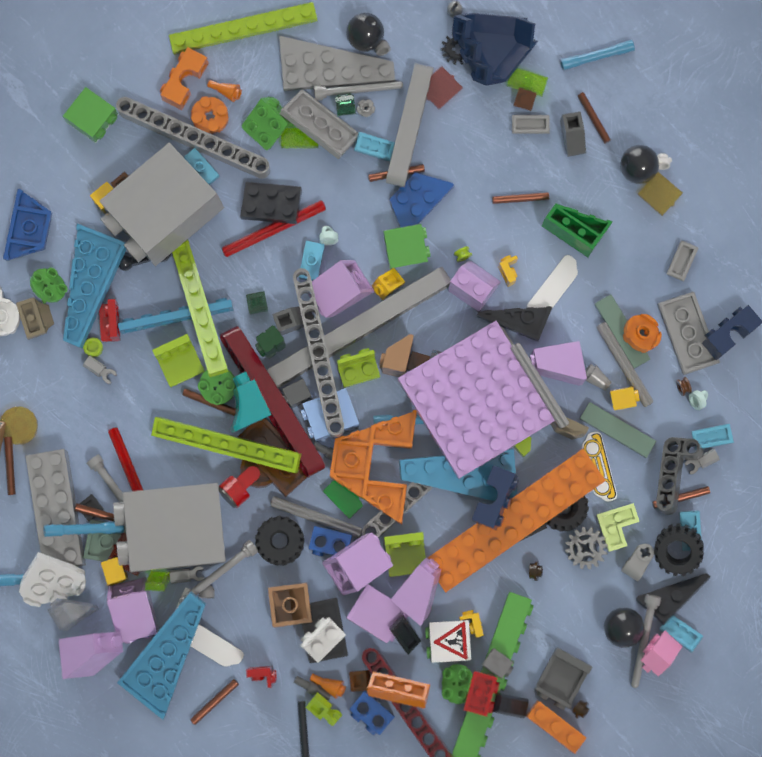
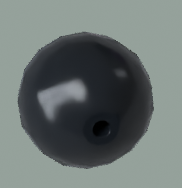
M360 13L348 22L346 36L351 46L355 49L371 51L382 43L384 26L377 16L371 13Z
M635 145L623 153L620 169L628 181L636 184L647 183L656 176L659 169V159L650 147Z
M630 608L613 610L604 622L607 639L613 645L620 648H629L636 645L642 639L645 631L641 615Z

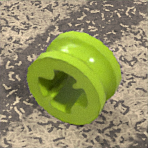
M469 246L460 248L453 253L454 256H457V262H462L473 255L472 252L468 251Z

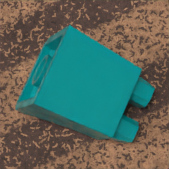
M246 372L233 378L236 386L233 390L236 409L230 428L232 433L271 415L255 379L250 381Z

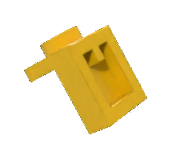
M508 255L502 258L498 266L507 287L514 285L516 282L517 273L510 266L517 263V255L513 257Z
M392 268L379 276L372 284V288L384 300L390 293L402 287L405 281L397 270Z
M473 610L462 612L463 616L459 617V621L471 619V623H469L470 634H474L475 638L484 636L479 613H474Z

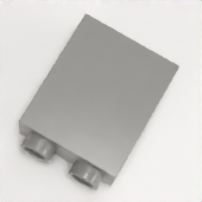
M170 142L99 201L107 212L100 219L114 236L123 230L130 238L124 244V247L139 263L144 257H147L154 266H157L224 209L218 194Z
M218 483L123 492L124 502L113 503L115 526L126 525L127 541L117 542L119 566L129 565L131 573L226 562Z

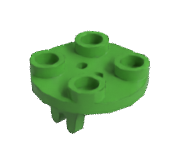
M54 268L38 269L30 278L32 291L37 297L42 299L44 304L46 302L60 301L68 290L63 279Z
M206 370L200 378L198 389L204 399L211 404L227 403L234 396L233 390L236 386L233 378L235 376L228 370L226 373L209 377Z
M451 665L449 668H445L442 673V697L454 704L465 703L473 675L471 670L465 665Z

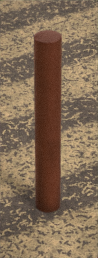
M580 93L578 98L604 144L610 142L611 139L585 93Z
M424 164L411 166L408 175L425 172ZM388 171L369 174V181L386 179Z
M549 192L492 196L493 204L549 200Z
M186 388L184 389L183 396L235 416L236 408L226 404H211L201 394Z
M4 437L8 495H15L12 437Z
M707 486L679 494L678 502L710 494V489ZM652 501L654 509L658 508L656 501ZM667 501V504H664L663 506L670 505V502Z
M78 503L75 505L74 511L115 522L113 513Z
M233 679L190 719L191 722L196 725L239 685L238 682Z

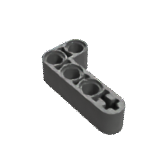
M672 437L664 442L656 505L665 515H672L677 510L683 460L694 461L699 460L703 456V448L695 439ZM673 445H678V449L676 451H670V448ZM697 446L696 452L689 453L691 447ZM670 464H676L673 470H667ZM673 482L671 489H665L667 483ZM667 501H669L670 505H667L665 508L663 505L667 504Z

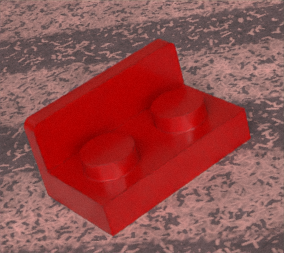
M108 299V304H102L99 310L101 341H121L118 323H120L119 305L116 299Z
M272 666L249 667L246 669L247 678L251 677L252 681H260L267 676V688H272L273 683L277 682L276 670H273Z
M474 671L463 710L486 717L488 713H492L494 702L491 699L493 693L497 694L500 682H496L497 677Z

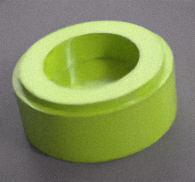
M89 338L85 341L83 349L88 356L98 357L103 352V344L97 338Z

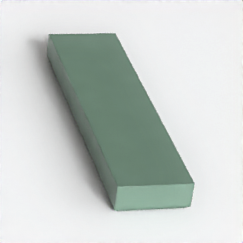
M609 295L595 303L596 309L604 322L609 326L633 368L635 369L649 361L650 357L647 353L633 349L624 341V326L627 319L613 296Z
M589 402L580 417V420L644 458L648 457L656 443L654 439Z

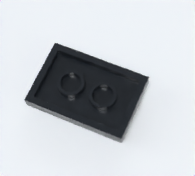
M246 182L240 218L243 220L297 224L302 187Z
M337 598L310 603L312 622L302 624L304 636L308 632L312 634L317 629L315 625L323 617L325 620L329 617L344 632ZM345 637L321 661L348 656ZM308 653L309 663H315L316 661Z

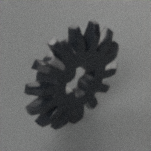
M453 35L452 39L447 36L448 42H442L446 46L441 48V51L446 52L442 56H449L448 63L453 59V65H456L457 60L463 65L461 53L456 54V51H452L455 45L460 47L458 40H454Z

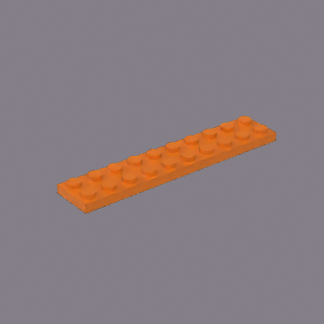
M580 450L513 497L509 508H505L503 512L504 521L501 527H497V530L476 523L428 557V559H433L439 564L438 568L441 569L438 582L445 593L606 481L585 450Z

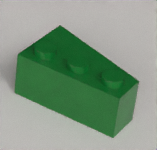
M555 204L541 226L588 258L613 221H605L595 218L596 216L586 215L579 213L578 210Z

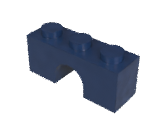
M749 305L744 309L740 306L732 313L733 318L730 320L725 318L718 324L720 326L719 329L716 331L711 329L704 335L706 339L702 344L715 360H718L736 345L730 337V331L738 332L744 339L762 324V320Z
M493 465L486 484L497 490V499L492 504L478 502L472 521L493 530L501 527L504 521L503 512L505 508H509L512 500L510 498L511 492L516 490L519 483L518 476L515 473Z

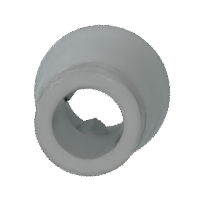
M590 364L586 368V381L605 391L611 384V381L597 365Z

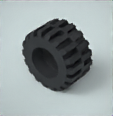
M676 523V526L669 525L667 529L661 530V534H658L654 547L655 561L659 563L661 570L664 568L665 573L669 574L671 572L673 576H677V574L686 576L688 572L689 574L693 573L694 569L699 568L704 555V544L700 534H697L694 528L690 529L689 525L686 524L685 526H681V523ZM674 541H683L690 546L691 553L686 558L676 559L668 553L667 547Z

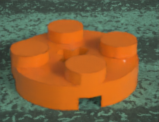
M204 96L194 104L191 111V120L196 128L209 134L221 132L229 121L228 109L220 99ZM213 112V115L215 117L214 119L210 118L209 120H207V116L205 114Z
M647 314L632 316L625 323L623 339L633 349L647 353L660 343L662 334L657 327L659 324L653 317ZM643 329L646 336H642L639 331Z

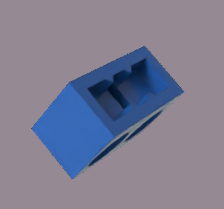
M314 526L309 550L316 556L323 557L324 554L333 556L337 553L334 549L335 543L340 541L347 547L351 544L352 535ZM318 537L326 539L324 547L320 548L315 545V540Z
M366 691L361 694L349 709L352 711L350 716L357 722L362 720L366 723L365 729L372 735L376 733L380 735L395 717L373 697L368 696ZM361 702L369 705V711L365 714H361L357 709L358 704ZM376 715L384 718V724L380 727L375 726L372 722Z

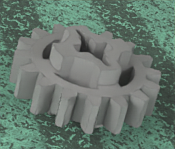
M582 527V532L576 529L575 536L569 535L570 539H572L571 542H566L570 548L566 549L565 552L571 553L568 559L575 560L573 562L574 566L580 563L581 569H584L585 565H587L588 569H592V564L598 567L599 560L605 561L602 555H608V552L604 551L608 544H603L606 538L599 537L600 531L594 534V530L591 527L589 531ZM584 535L591 536L588 538V540L580 539V537ZM597 541L600 547L599 552L596 551L595 547ZM581 544H590L589 548L593 553L587 551L584 553V548ZM574 545L578 547L577 554H575ZM588 556L594 558L591 561H583Z

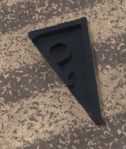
M552 307L478 311L477 317L491 323L497 321L501 327L539 341Z
M705 573L646 593L661 597L660 606L655 609L654 617L665 625L711 576ZM646 594L638 596L636 601L647 610V607H645L646 603L644 602Z

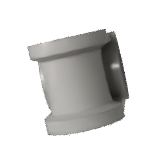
M649 544L638 545L621 571L638 582L654 556L653 547ZM647 548L649 555L641 557L642 552H640V549Z

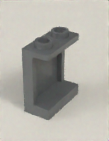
M555 648L534 688L537 691L536 695L546 701L548 698L555 701L553 705L562 710L565 708L570 709L592 666L559 648Z

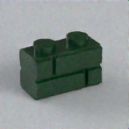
M273 325L266 329L265 333L262 332L256 337V350L261 357L266 356L268 359L276 355V352L286 348L283 336Z

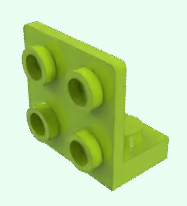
M188 334L152 350L170 387H174L205 372Z
M366 348L358 351L359 354L357 355L345 354L340 356V359L337 360V367L344 388L380 378L374 350Z
M423 532L384 537L385 549L393 564L388 569L389 577L411 575L426 558Z

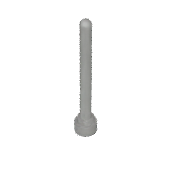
M396 81L336 88H325L318 85L314 86L315 100L320 101L326 98V96L401 89L403 83Z
M98 454L87 462L89 468L99 473L119 502H124L123 493L103 467L104 460Z
M250 540L245 542L238 554L179 599V604L183 602L190 592L198 595L245 557H253L257 554L258 549Z
M646 594L644 600L646 603L645 607H647L644 620L645 631L638 648L631 682L633 688L639 686L643 667L641 659L645 654L643 650L648 644L654 611L660 606L661 597Z

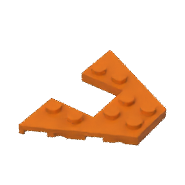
M416 410L399 417H393L391 420L371 425V427L361 431L357 430L350 433V435L335 438L330 470L331 479L400 524L403 522L407 484L369 480L374 445L412 449L417 417Z

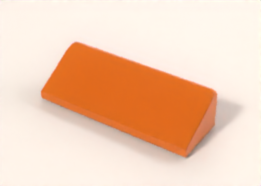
M372 672L367 687L368 696L423 709L426 708L430 684Z

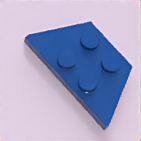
M414 173L406 181L405 187H401L389 200L400 227L419 224L452 190L454 184Z
M21 189L17 190L3 259L6 261L45 250L53 213Z

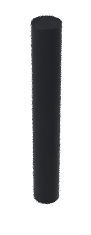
M300 701L297 703L301 756L309 757L305 701Z

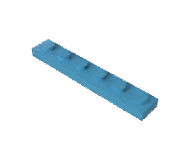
M227 298L218 299L216 303H208L211 315L234 311L232 301L227 300ZM183 306L174 312L164 310L155 316L145 314L136 320L134 318H126L122 320V323H118L121 334L192 320L189 307Z

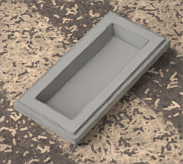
M512 115V134H550V115Z
M681 240L667 275L684 282L698 247Z

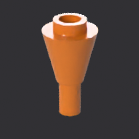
M209 80L207 85L232 102L239 100L242 94L239 84L217 83Z
M312 674L310 677V681L320 685L335 699L342 697L346 690L344 681L322 678L316 674Z

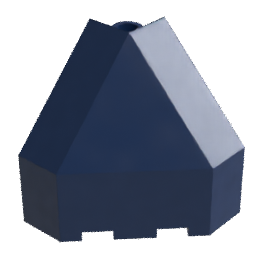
M483 13L455 15L453 18L452 35L454 40H458L461 49L459 51L465 64L468 63L472 72L470 75L473 81L485 86L507 82L538 42L534 40L535 23L527 21L528 18Z

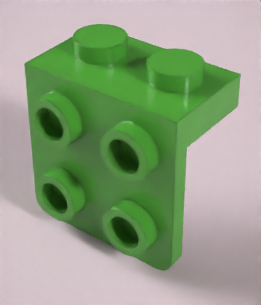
M271 96L261 98L242 124V129L265 150L272 148L286 128L294 126L279 114L283 107L279 105L280 102L276 98Z

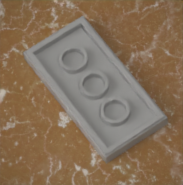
M302 89L279 113L338 160L356 142L358 137L357 131Z
M694 292L657 304L683 375L720 363L719 359L715 360L702 344L706 339L704 335L709 331Z

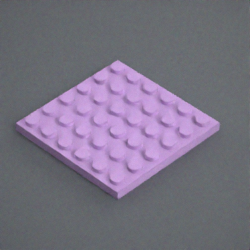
M494 321L397 379L458 479L555 421L511 351L512 345L497 321Z

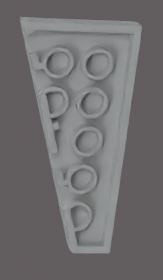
M279 36L284 91L314 89V86L318 85L328 88L395 82L394 63L392 61Z

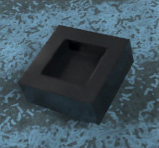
M93 494L79 503L102 511L105 510ZM82 513L89 522L95 518V516Z

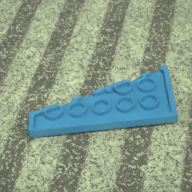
M77 224V240H75L74 244L75 257L72 261L69 286L71 289L70 298H68L67 306H69L68 316L65 320L63 341L82 349L126 248L123 241Z
M512 448L504 451L460 479L457 478L444 455L399 460L401 480L496 501L498 492L495 488L487 485L486 482L493 465L516 474L514 449ZM517 488L515 491L512 490L510 498L517 495Z
M193 592L187 595L117 682L162 720L167 713L206 603Z

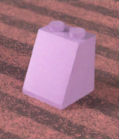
M340 260L312 281L318 311L325 318L334 317L374 292L355 260Z
M470 260L463 264L451 279L448 291L476 311H481L501 281Z
M580 341L533 349L529 359L540 376L578 386L583 385L587 379Z
M373 533L362 536L322 562L342 595L358 592L393 566L389 554L382 549L380 540Z
M427 557L390 600L420 626L430 615L441 569L438 568L439 564Z
M147 577L108 586L107 603L115 632L121 631L122 643H132L139 638L148 639L158 633V625Z
M367 584L347 619L387 644L388 641L393 642L395 639L389 628L399 617L404 616L407 619L408 615L390 601L389 597Z
M121 631L59 639L62 679L88 677L98 673L123 652Z

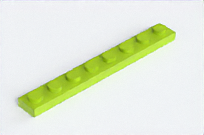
M310 2L170 34L169 38L174 55L185 52L187 47L192 50L318 22L314 3Z
M186 240L172 253L209 377L228 372L192 250L189 241Z
M158 416L154 419L151 436L292 473L298 472L301 453Z

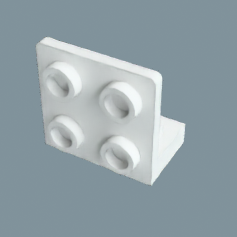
M323 617L315 625L317 629L312 634L308 632L301 639L303 643L300 646L317 663L346 636L329 617L326 620Z

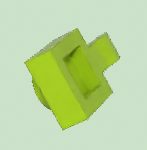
M318 692L305 707L319 720L322 718L326 719L331 726H334L342 716L340 711L330 709L332 704Z

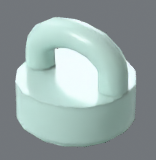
M324 226L322 233L319 235L320 243L328 246L336 244L338 242V233L334 232L331 227Z
M696 390L689 394V402L694 409L701 410L706 407V400L708 398L706 390L701 392Z

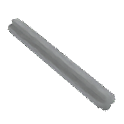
M606 322L601 323L597 326V330L631 386L634 387V390H638L641 403L644 407L651 405L653 399Z
M521 344L513 345L511 351L559 428H564L569 424L568 419L538 371L532 365Z
M275 496L271 500L270 505L282 511L342 533L350 534L356 538H360L362 534V528Z

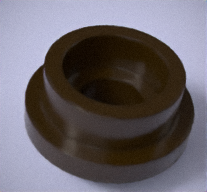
M535 561V563H530L529 578L538 581L539 577L543 575V566H540L539 562Z
M580 700L573 709L572 713L576 719L584 718L589 712V703L587 701L583 702Z

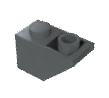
M581 111L563 114L560 119V125L567 157L586 154L585 129Z
M299 306L272 314L277 330L281 335L304 328ZM307 312L305 318L308 320L314 319L312 312Z

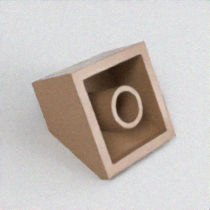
M409 334L388 347L386 354L382 353L380 359L382 374L396 377L406 374L414 335Z
M307 583L268 588L273 628L312 622Z

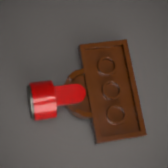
M266 418L251 424L237 436L288 450L277 430ZM242 460L240 466L241 475L237 478L230 475L218 488L219 493L233 508H238L250 497L246 490L250 486L265 488L273 484L286 498L307 477L300 467H298L297 473H292Z

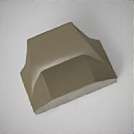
M35 297L16 303L28 340L46 334L47 330L54 325L49 305L38 302Z
M567 418L569 424L564 428H559L556 421L550 424L554 432L571 440L584 437L589 427Z

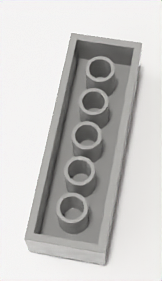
M59 449L27 455L26 463L40 552L77 567L85 566L86 561L83 558L84 549L81 534L44 537L43 533L44 525L79 524L78 512L74 511L76 499L68 451Z

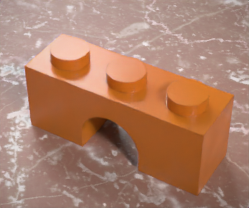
M188 47L185 52H181L178 58V65L176 68H172L169 74L170 79L160 89L162 101L180 110H183L191 96L190 90L181 84L182 80L187 76H195L200 79L209 64L206 56Z
M536 701L526 714L529 720L574 754L586 740L583 734L540 701Z

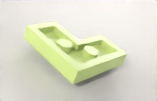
M634 503L596 515L602 536L606 538L604 542L608 544V547H606L608 552L626 547L627 543L622 527L640 522Z

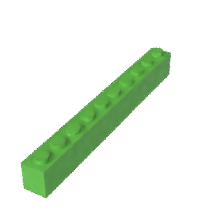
M508 592L486 657L493 648L510 660L513 653L518 652L521 644L518 641L520 634L524 635L527 623H524L526 616L531 615L534 607L531 604L532 599ZM482 666L480 673L497 677L496 682H500L497 693H500V690L504 691L508 681L505 679V676L501 679ZM493 693L491 701L495 702L496 694ZM466 711L452 751L453 757H481L478 753L480 747H485L488 738L485 735L487 728L491 729L495 718L492 717V713H488L486 717Z

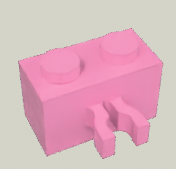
M666 631L660 635L655 634L643 650L645 654L641 661L645 665L642 668L647 673L652 670L657 676H660L672 664L683 646Z

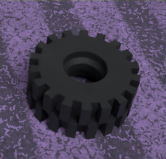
M582 497L571 505V510L568 514L559 513L545 524L549 525L551 529L561 532L575 529L583 523L588 515V498Z
M271 517L269 520L264 521L257 530L258 532L255 536L256 548L259 555L270 564L277 566L287 565L294 562L303 551L305 540L302 529L289 517ZM277 533H282L287 537V544L283 548H276L272 543V539Z

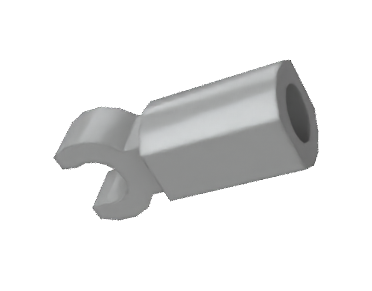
M89 356L83 364V367L96 376H102L107 384L111 385V382L107 379L109 374L117 376L114 370L106 369L104 364L92 356Z
M713 448L703 453L699 460H688L684 464L685 466L688 464L694 465V470L689 472L691 475L695 474L698 468L702 467L703 469L719 461L720 458Z
M198 566L191 571L189 568L171 570L170 582L171 584L191 582V579L203 581L205 578L197 577L196 573L204 569Z

